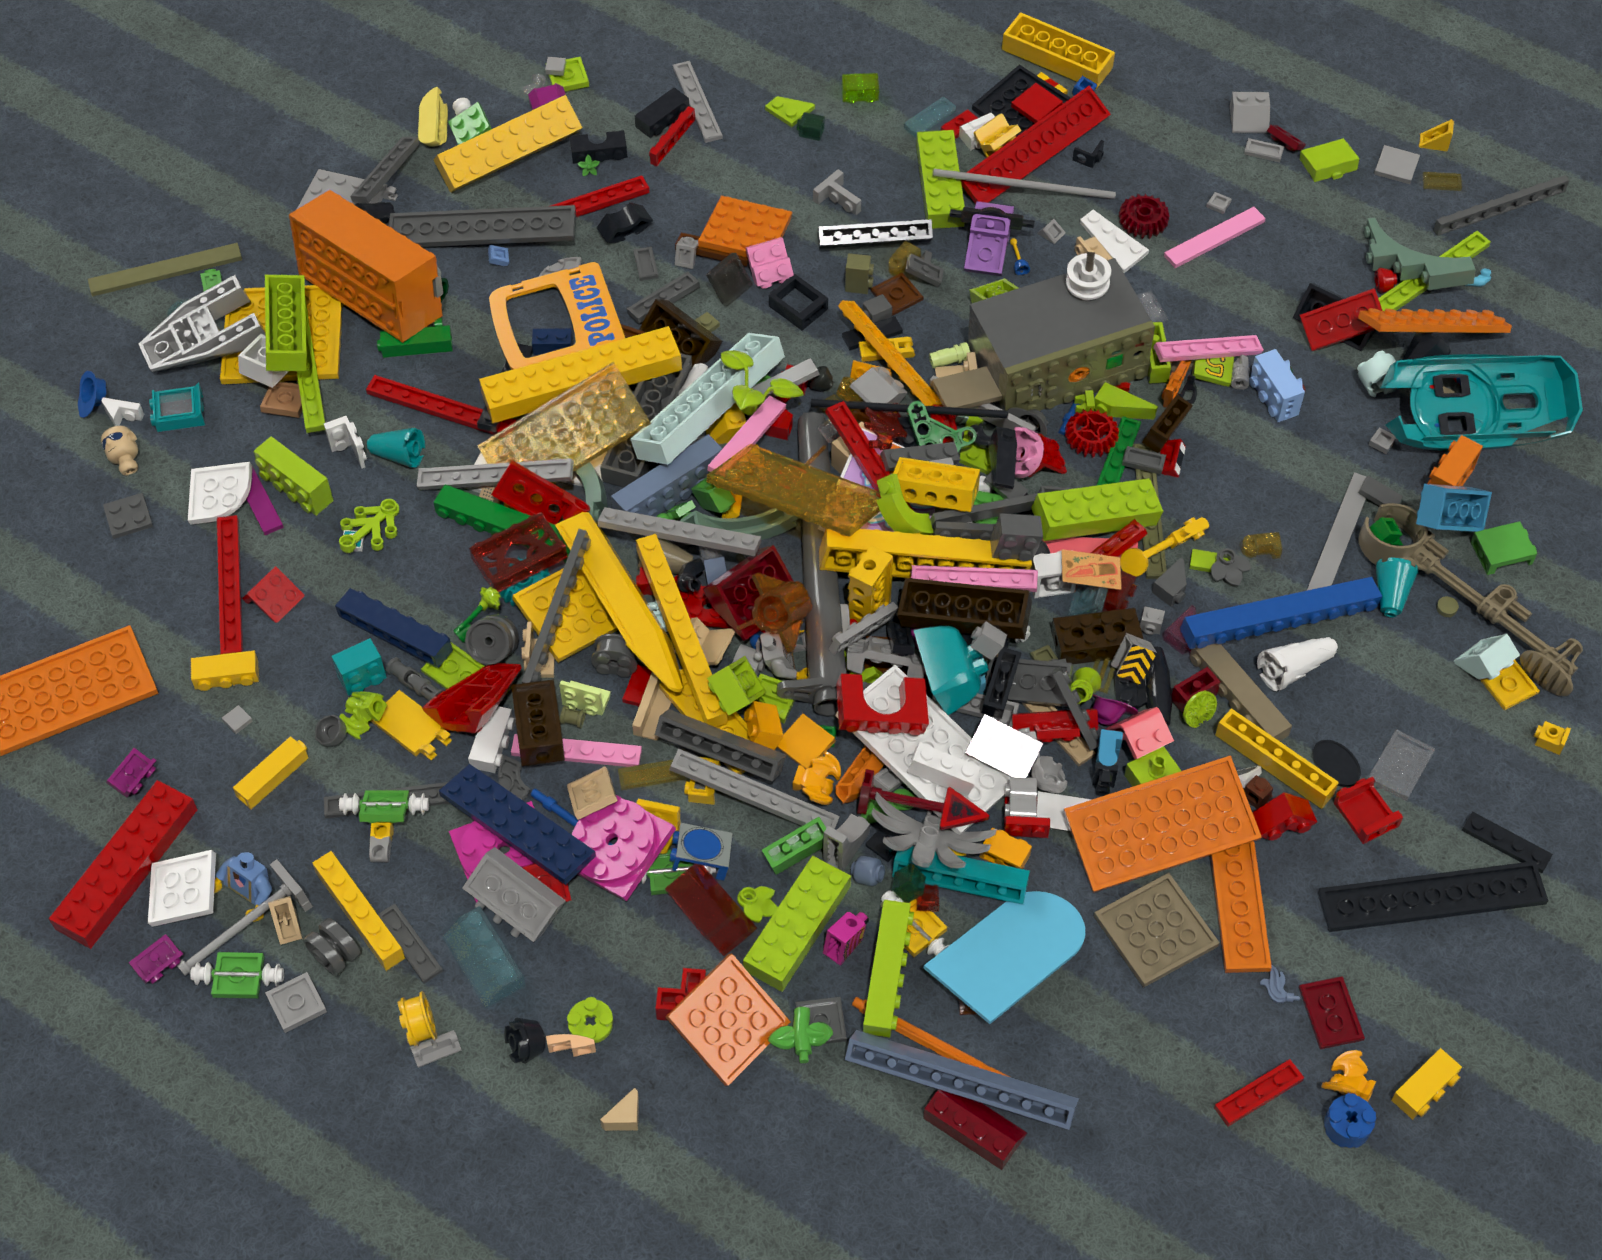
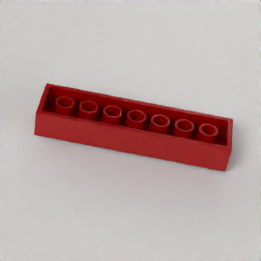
M157 780L49 917L54 929L91 949L150 873L152 863L160 860L198 809L193 798Z

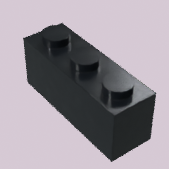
M672 88L635 115V127L650 139L655 135H659L664 128L675 123L680 113L690 106L689 98L676 88Z
M1004 647L1000 650L981 713L1002 719L1021 652Z

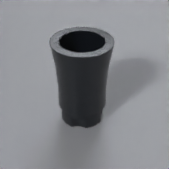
M390 202L355 204V206L366 211L374 218L379 219L382 223L389 220L391 213H395L394 206Z

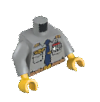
M797 621L790 625L775 624L770 626L766 633L760 635L764 662L777 677L793 680L795 678L797 680L808 679V668L805 667L799 672L795 669L789 635L790 633L796 636L804 632V630L798 629V626L803 624L802 621Z

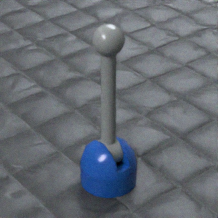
M761 631L756 632L750 637V644L756 649L754 659L757 661L762 659V654L760 653L762 648L761 639L758 638L763 634Z

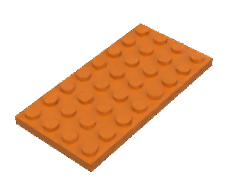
M126 626L1 675L0 756L159 694L131 626Z
M1231 755L1064 808L1065 816L1093 893L1262 838Z

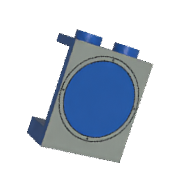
M680 823L679 830L673 833L672 844H675V848L671 849L669 861H673L672 870L677 871L680 860L716 867L715 879L724 881L729 868L732 833Z

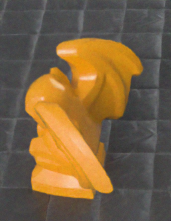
M825 752L824 757L811 761L812 768L805 769L803 766L798 765L793 780V790L799 791L802 789V792L808 795L811 801L830 805L833 802V798L829 795L833 791L834 781L827 779V776L833 775L836 780H840L841 767L838 760L831 753Z
M1351 1050L1338 1056L1331 1068L1332 1071H1344V1074H1335L1329 1082H1323L1321 1088L1338 1091L1344 1095L1354 1093L1368 1102L1376 1081H1367L1364 1077L1368 1068L1360 1058L1362 1052Z

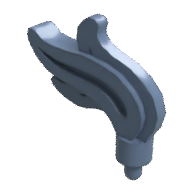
M1271 965L1270 980L1262 979L1260 981V985H1264L1267 988L1270 998L1276 1003L1293 1002V1000L1299 1001V996H1294V993H1287L1283 989L1285 976L1283 972H1280L1279 977L1278 970Z

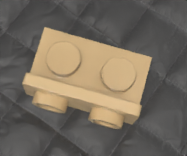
M1081 236L1077 237L1075 246L1077 255L1095 252V254L1102 256L1106 260L1113 259L1095 236L1085 241Z

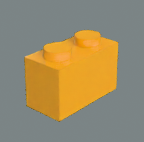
M753 701L744 714L750 741L775 750L784 736L777 705Z
M997 830L994 836L985 839L983 844H991L990 850L980 853L979 857L991 863L1023 869L1030 857L1032 846L1025 840L1016 839L1009 836L1003 830Z

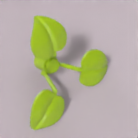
M730 350L721 353V361L727 367L736 370L744 369L745 385H736L732 390L733 398L744 414L752 416L759 405L764 403L766 396L771 391L776 396L783 398L804 395L803 391L795 383L782 378L771 380V387H768L764 394L749 388L748 367L753 366V359L741 351Z

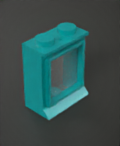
M200 383L193 387L157 392L152 390V398L149 399L153 414H150L152 426H156L157 432L205 425L202 415L204 405L201 399L203 398V392Z

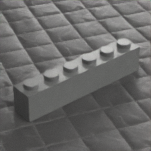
M670 709L660 715L655 731V736L770 781H774L781 775L786 759V754Z

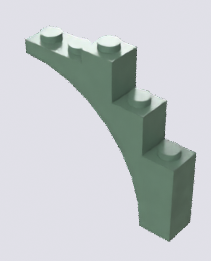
M1376 218L1367 219V226L1364 227L1365 238L1369 239V252L1366 253L1367 264L1371 265L1373 271L1380 267L1385 269L1394 268V272L1398 274L1400 281L1421 278L1428 290L1474 284L1476 269L1471 257H1437L1411 250L1389 237L1379 226Z

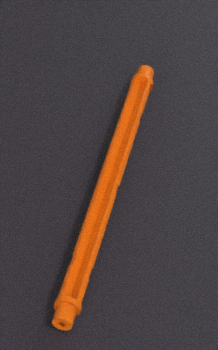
M856 997L852 1006L865 1014L867 1000ZM898 1017L895 1031L933 1050L937 1054L1010 1077Z

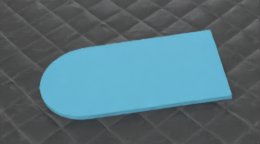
M1026 892L1023 904L1006 901L926 963L923 968L986 1022L991 1024L1078 953L1085 939V924L1077 909L1065 899L1047 892Z

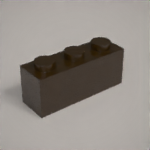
M1176 395L1151 427L1142 443L1156 453H1159L1186 418L1193 405L1179 395Z

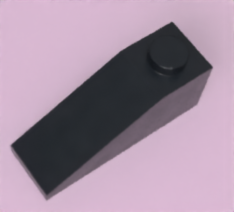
M996 427L988 442L994 486L1013 489L1017 453L1015 430Z

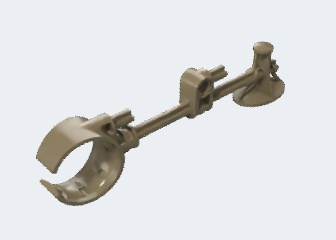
M1382 504L1374 518L1375 522L1381 517L1394 518L1396 524L1412 538L1414 544L1408 546L1390 545L1379 540L1371 532L1369 518L1366 517L1359 533V545L1364 555L1376 565V562L1382 559V562H1386L1391 557L1402 558L1412 561V566L1415 567L1417 565L1418 569L1425 571L1427 575L1430 573L1435 574L1475 604L1477 613H1481L1492 624L1500 623L1535 650H1527L1520 655L1522 668L1535 683L1540 684L1543 689L1558 696H1568L1573 691L1571 677L1578 669L1574 662L1583 651L1579 641L1570 638L1557 648L1550 647L1507 615V612L1510 611L1524 622L1532 615L1529 610L1517 602L1518 596L1513 587L1502 584L1487 597H1483L1442 566L1440 560L1445 558L1449 550L1434 540L1435 534L1429 531L1428 527L1416 524V510L1401 504ZM1565 647L1566 650L1559 654L1558 651ZM1572 654L1574 657L1570 662L1566 658Z

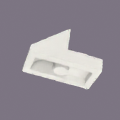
M102 398L101 400L106 413L115 426H119L123 418L129 421H142L144 412L139 403Z

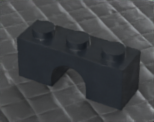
M624 130L606 132L607 138L600 144L590 142L588 134L570 136L573 164L581 161L585 162L587 155L591 157L592 161L600 162L628 158Z

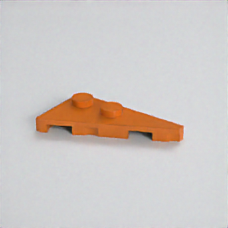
M1182 360L1176 371L1171 373L1161 397L1164 400L1163 407L1167 408L1178 393L1192 360Z

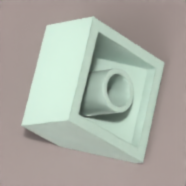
M1508 634L1481 639L1456 658L1454 663L1477 679L1488 678L1491 680L1500 675L1499 671L1513 665V660L1520 656Z

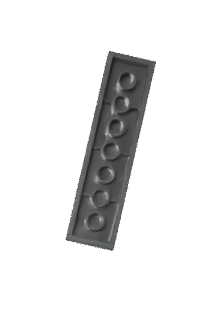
M680 353L682 361L681 371L638 383L600 466L603 482L626 487L648 473L652 462L637 459L631 438L679 396V391L692 369V356Z

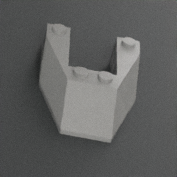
M235 275L184 302L138 343L152 372L197 364L242 352L260 334L265 335V329L254 313L221 331L219 330L215 320L250 302L248 295Z

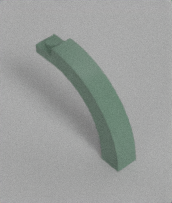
M528 436L527 455L532 461L573 460V471L580 477L583 483L586 503L590 507L589 513L598 523L601 510L604 507L607 508V496L599 474L587 457L565 441L547 436Z
M797 494L778 507L754 516L732 519L716 518L695 510L680 521L761 536V540L782 534L797 526L796 520L807 514L808 511L804 496Z

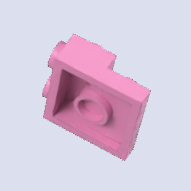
M782 237L746 247L755 285L761 286V288H768L772 286V282L779 281V283H783L786 279L793 276L790 258L787 256Z

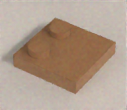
M279 381L273 388L269 387L260 405L261 412L299 418L302 412L299 384Z

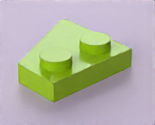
M779 96L765 105L767 112L790 127L796 125L815 109V104Z
M760 673L758 679L766 693L760 696L758 700L763 703L777 705L780 722L785 724L795 700L784 699L778 696L777 685L782 680Z

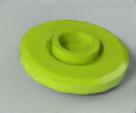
M1201 691L1190 698L1183 712L1184 721L1188 726L1197 728L1200 726L1198 724L1203 723L1205 720L1208 721L1213 717L1217 708V699L1214 694L1209 691Z

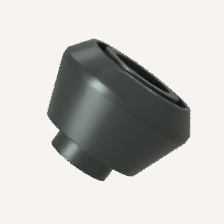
M820 366L817 368L820 375L810 379L808 383L811 389L827 391L834 383L832 380L833 376L826 366Z

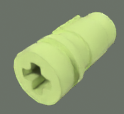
M967 342L960 343L959 346L956 344L952 348L929 353L932 368L944 367L956 362L960 364L962 361H966L967 353L970 352Z

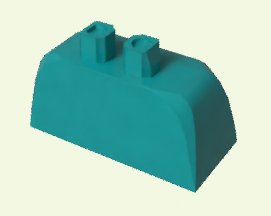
M935 626L916 629L914 634L931 691L945 713L950 715L978 694L981 686L979 675L989 671L988 665L984 658L974 660L983 654L973 649L971 645L968 646L959 630L955 627Z

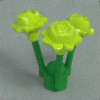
M482 587L480 591L482 597L478 607L463 623L453 630L463 643L465 642L466 632L471 626L470 623L481 611H485L487 608L499 609V598L501 596L496 589Z

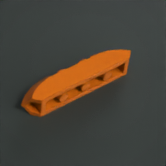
M866 745L836 785V795L843 803L852 802L860 797L866 769L874 770V775H876L885 765Z

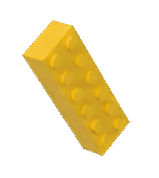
M1021 12L1003 34L1002 50L1077 82L1084 76L1096 83L1098 88L1113 68L1114 51Z

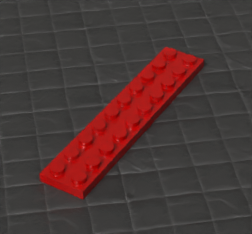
M1089 85L966 173L1021 180L1111 114ZM961 180L962 187L975 204L977 201L989 203L1011 187Z

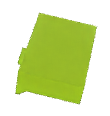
M1344 138L1304 149L1300 152V161L1314 182L1331 177L1335 180L1341 178L1345 173L1358 169L1359 157Z

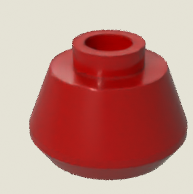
M1380 267L1375 271V285L1379 289L1377 290L1379 293L1383 294L1393 289L1394 285L1397 284L1396 273L1393 274L1392 270Z

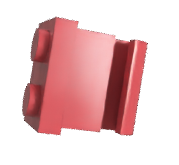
M1158 707L1142 710L1105 728V730L1123 732L1122 740H1126L1134 759H1138L1174 741Z

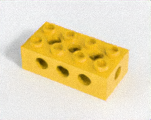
M899 457L893 474L898 476L905 502L936 506L941 509H955L961 512L972 511L979 491L980 469Z
M872 545L867 552L864 551L861 554L859 563L856 567L853 566L848 574V578H850L848 585L850 619H855L857 623L861 622L862 618L870 613L872 615L880 606H887L891 602L893 556Z

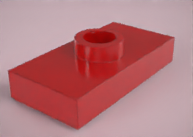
M967 109L941 126V131L954 130V137L956 139L959 137L960 126L978 119V117Z

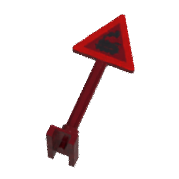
M865 770L858 806V813L866 815L871 800L876 801L875 796L876 792H878L889 802L941 812L940 830L989 820L990 815L951 787L947 789L945 802L941 803L883 791L882 788L873 787L874 770Z

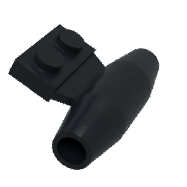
M1154 647L1157 654L1141 684L1117 676V671H1114L1116 701L1126 703L1137 710L1146 704L1148 709L1158 707L1167 726H1169L1172 711L1170 670L1163 648Z

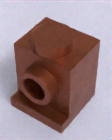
M1256 775L1245 786L1244 792L1247 800L1256 809L1265 805L1273 797V787L1265 778H1260ZM1251 794L1255 795L1259 800H1256Z

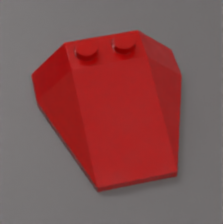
M507 663L486 665L436 695L422 709L445 730L477 733L490 720L522 667L520 664Z

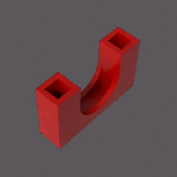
M840 674L836 683L839 730H847L848 732L868 731L869 733L889 732L890 734L910 733L911 735L924 734L929 725L925 678L904 677L899 686L900 710L892 714H882L873 710L866 703L863 694L862 675Z

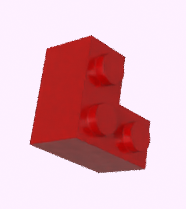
M1285 792L1253 812L1261 837L1268 840L1280 838L1282 833L1287 830L1298 833L1307 832L1311 829L1312 825L1317 823L1307 799Z
M683 968L681 989L658 987L655 1007L657 1020H667L666 1016L706 977V969Z

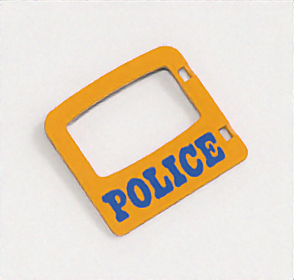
M596 262L525 280L515 285L500 287L493 291L489 297L497 337L511 370L625 339L602 271ZM579 271H580V273H578V274H574V275H571V276L569 275V274L576 273V272H579ZM522 287L524 288V289H520V290H517V291H512V290H515V289H518V288H522ZM556 287L562 295L570 314L576 343L570 347L525 358L514 338L508 318L506 302L511 298Z

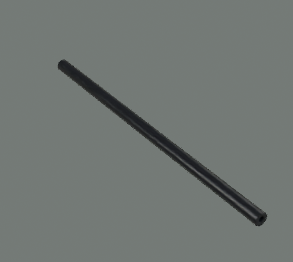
M811 399V407L829 408L842 401ZM844 401L849 409L907 413L909 406L907 404ZM916 405L914 406V409L911 410L912 413H919L920 411H922L921 408H917ZM925 406L928 414L1008 419L1009 415L1007 410Z

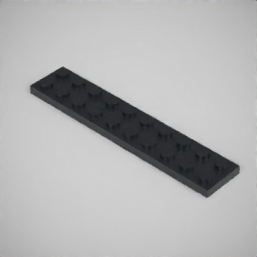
M1536 861L1319 888L1318 891L1329 932L1546 905L1549 901Z

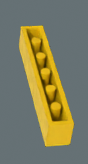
M1232 708L1218 723L1215 734L1218 738L1322 809L1335 794L1339 783L1337 780Z
M330 851L312 862L317 876L385 971L404 960L405 957L401 946L333 852Z

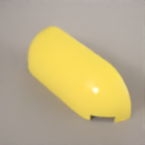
M438 87L430 90L423 97L419 106L418 138L423 144L432 147L442 145L447 140L448 107L447 103L443 104L442 98L439 95L442 92Z

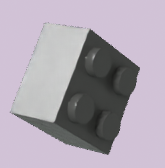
M1000 513L990 536L992 558L1022 561L1033 560L1043 538L1041 516Z

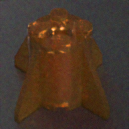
M761 573L752 575L751 577L760 596L755 600L754 608L752 609L753 618L737 626V629L741 630L756 623L762 631L766 630L770 632L769 634H779L787 653L793 651L802 620L812 610L808 591L799 581L784 582Z

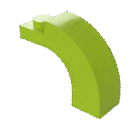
M890 474L877 480L881 499L876 501L882 516L894 531L912 534L920 533L922 535L934 533L929 513H917L905 502L897 474Z

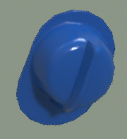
M92 371L84 372L80 380L78 410L80 417L83 418L91 413L94 406L102 404V398H106L105 380L96 378Z

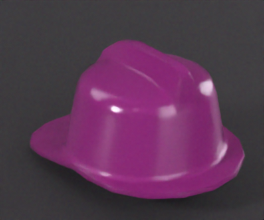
M1092 695L1096 699L1093 709H1097L1098 722L1103 725L1115 724L1124 713L1134 715L1138 713L1137 709L1126 703Z

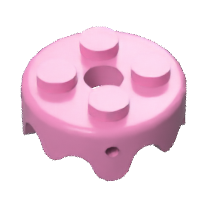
M1015 427L1017 440L1015 478L1020 479L1030 476L1039 467L1043 457L1044 446L1041 437L1036 432L1028 428Z

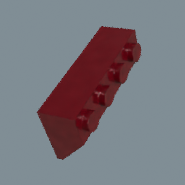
M940 1089L924 1108L923 1119L1001 1170H1003L1027 1135L1026 1131L983 1103Z

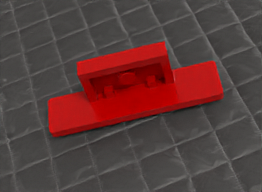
M1086 709L1091 719L1088 721L1090 727H1095L1098 730L1097 709ZM1071 710L1012 714L1013 729L1030 727V731H1035L1037 740L1040 739L1041 742H1051L1055 738L1071 741L1075 737H1080L1081 730Z

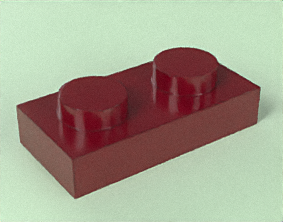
M1270 124L1267 130L1272 134L1271 138L1278 142L1283 141L1286 143L1285 147L1291 151L1303 150L1306 145L1278 125Z

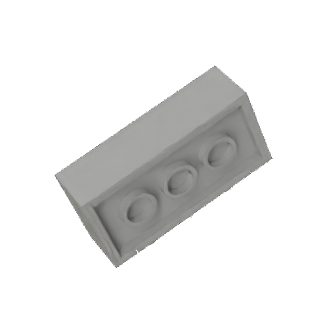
M496 847L483 856L462 887L478 900L475 904L478 910H483L485 906L496 913L493 917L495 923L500 924L504 919L513 926L510 932L512 936L518 937L522 933L533 942L542 936L566 901Z

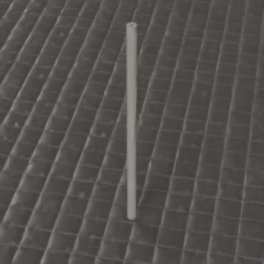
M933 169V176L1108 199H1115L1116 192Z

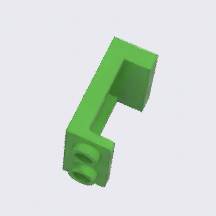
M1521 522L1474 532L1470 542L1487 575L1494 574L1497 567L1527 561L1528 565H1532L1537 556L1536 547L1532 545L1528 538V532L1523 528Z

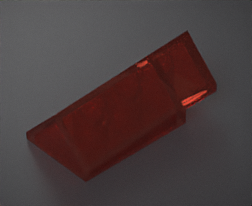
M695 863L665 888L707 940H710L723 956L728 954L757 929L755 924L746 917L742 909L701 864Z

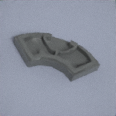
M503 755L501 765L498 768L499 784L525 802L531 789L521 780L520 773L523 766H521V762Z

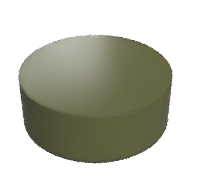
M1448 596L1440 598L1436 606L1438 613L1444 617L1454 616L1459 608L1458 602Z

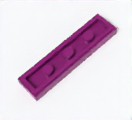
M252 467L251 488L246 500L264 535H268L284 527Z

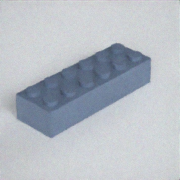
M709 434L687 447L668 465L660 464L611 495L612 509L654 517L664 510H670L674 507L675 503L689 498L691 493H693L691 488L706 477L715 480L720 478L707 469L708 465L722 448Z

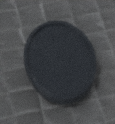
M1321 740L1315 744L1312 754L1316 767L1339 782L1338 786L1352 787L1359 781L1361 776L1360 765L1349 749L1333 740Z

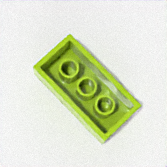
M272 436L253 451L256 458L255 463L259 467L260 477L265 481H271L279 492L283 490L292 502L297 501L300 503L305 512H312L314 515H318L333 502L328 479Z

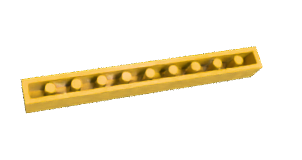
M656 534L637 539V554L703 721L714 727L727 724L728 714L721 709L718 696L708 686L709 681L707 678L712 675L658 537Z

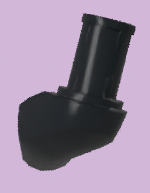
M700 558L682 565L677 576V586L681 591L695 592L694 590L698 591L700 589L701 582L696 577L705 569Z

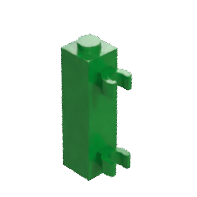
M438 318L434 321L435 327L423 328L404 342L396 339L386 331L380 332V340H377L378 352L382 351L383 358L453 351L450 325L443 326L442 318Z

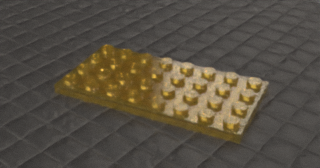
M612 362L478 445V448L487 464L510 463L511 460L527 462L572 459L574 462V472L636 434L642 428L649 426L651 422L617 366ZM522 484L514 485V489L518 492L525 490Z
M748 444L710 472L706 480L707 483L713 484L717 488L726 489L733 494L747 497L751 501L760 502L770 508L781 510L788 515L802 518L806 522H812L820 525L822 528L836 531L843 536L850 537L880 512L876 501L881 499L879 491L753 444Z

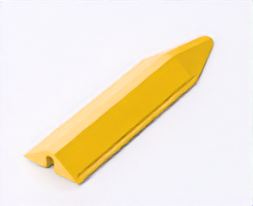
M582 512L555 524L570 550L578 529L587 531L591 544L589 550L585 551L583 555L582 571L626 641V646L667 688L674 692H681L684 686L673 643L601 527H598V523L589 512Z

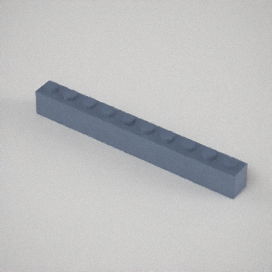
M856 1030L851 1036L845 1060L1068 1130L1074 1120L1079 1098L859 1030Z

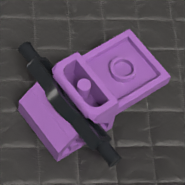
M978 201L975 208L950 209V217L961 218V222L971 223L964 271L1002 276L1011 229L1021 230L1022 227L1034 229L1035 220L1023 219V215L1013 214L1014 206Z

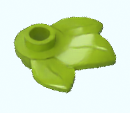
M759 886L756 889L746 887L738 893L737 901L739 905L744 907L746 917L754 922H761L763 916L772 917L778 908L771 900L775 893V890L764 886Z

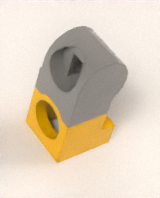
M371 823L370 862L390 861L392 836L394 834L392 823Z

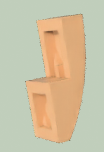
M571 1034L546 1036L549 1053L571 1048L573 1057L596 1052L594 1039Z

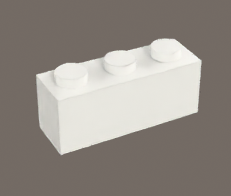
M498 706L490 720L477 732L468 760L469 764L478 770L495 773L497 766L500 767L503 759V749H507L509 745V731L514 730L516 723L515 718H513L512 709Z
M919 742L907 772L945 788L951 787L958 793L968 796L975 785L980 766Z

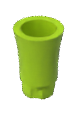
M1089 667L1078 669L1072 677L1070 687L1072 691L1077 690L1081 701L1078 702L1079 704L1088 701L1101 687L1099 673Z

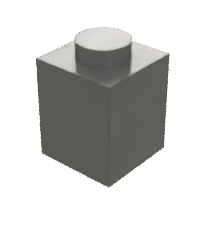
M881 294L863 302V312L874 323L892 317V306L885 296Z

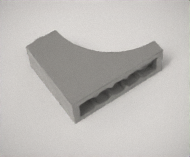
M851 814L837 830L828 826L823 836V861L844 871L870 833L868 821L861 816L857 817Z

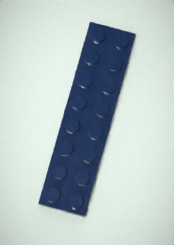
M471 764L466 766L439 790L442 798L565 885L596 857L595 850Z

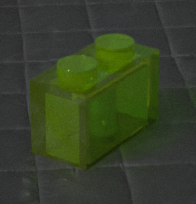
M878 73L842 74L843 102L879 101Z

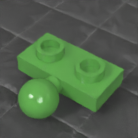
M692 500L674 506L665 513L658 514L656 517L677 521L691 513L690 510L696 506Z

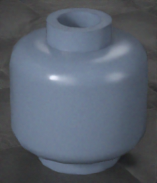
M860 856L856 862L852 863L851 874L858 884L876 886L884 878L885 866L882 865L878 858Z

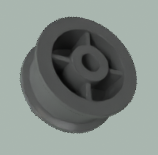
M605 634L596 638L594 642L596 652L591 657V663L598 673L629 677L630 674L636 671L637 662L635 658L637 656L626 646V641L622 635Z

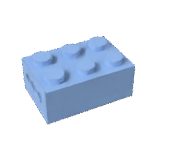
M1276 349L1255 356L1249 383L1252 388L1257 390L1260 401L1262 403L1265 402L1270 416L1275 417L1277 422L1299 415L1306 388L1302 384V378L1296 379L1293 375L1290 361H1284Z

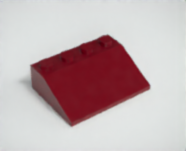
M774 545L760 548L755 556L750 555L703 588L712 607L743 640H747L803 599ZM772 611L776 612L775 614L767 618Z

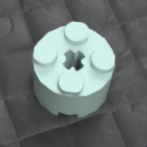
M1378 351L1373 358L1367 362H1362L1357 367L1359 379L1372 397H1376V393L1384 392V394H1388L1396 389L1380 388L1390 365L1396 362L1391 354L1384 351Z

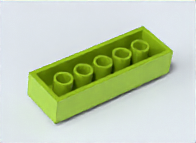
M954 130L917 132L916 148L926 220L932 219V229L964 227L965 222H961V218L950 217V209L962 210L965 207L961 180L933 176V169L960 172Z
M265 275L266 371H306L304 275Z
M1150 478L1038 493L1031 507L1034 516H1041L1044 541L1119 531L1134 519L1143 527L1155 526L1163 513Z
M812 855L744 958L743 967L748 973L783 992L851 887V875Z

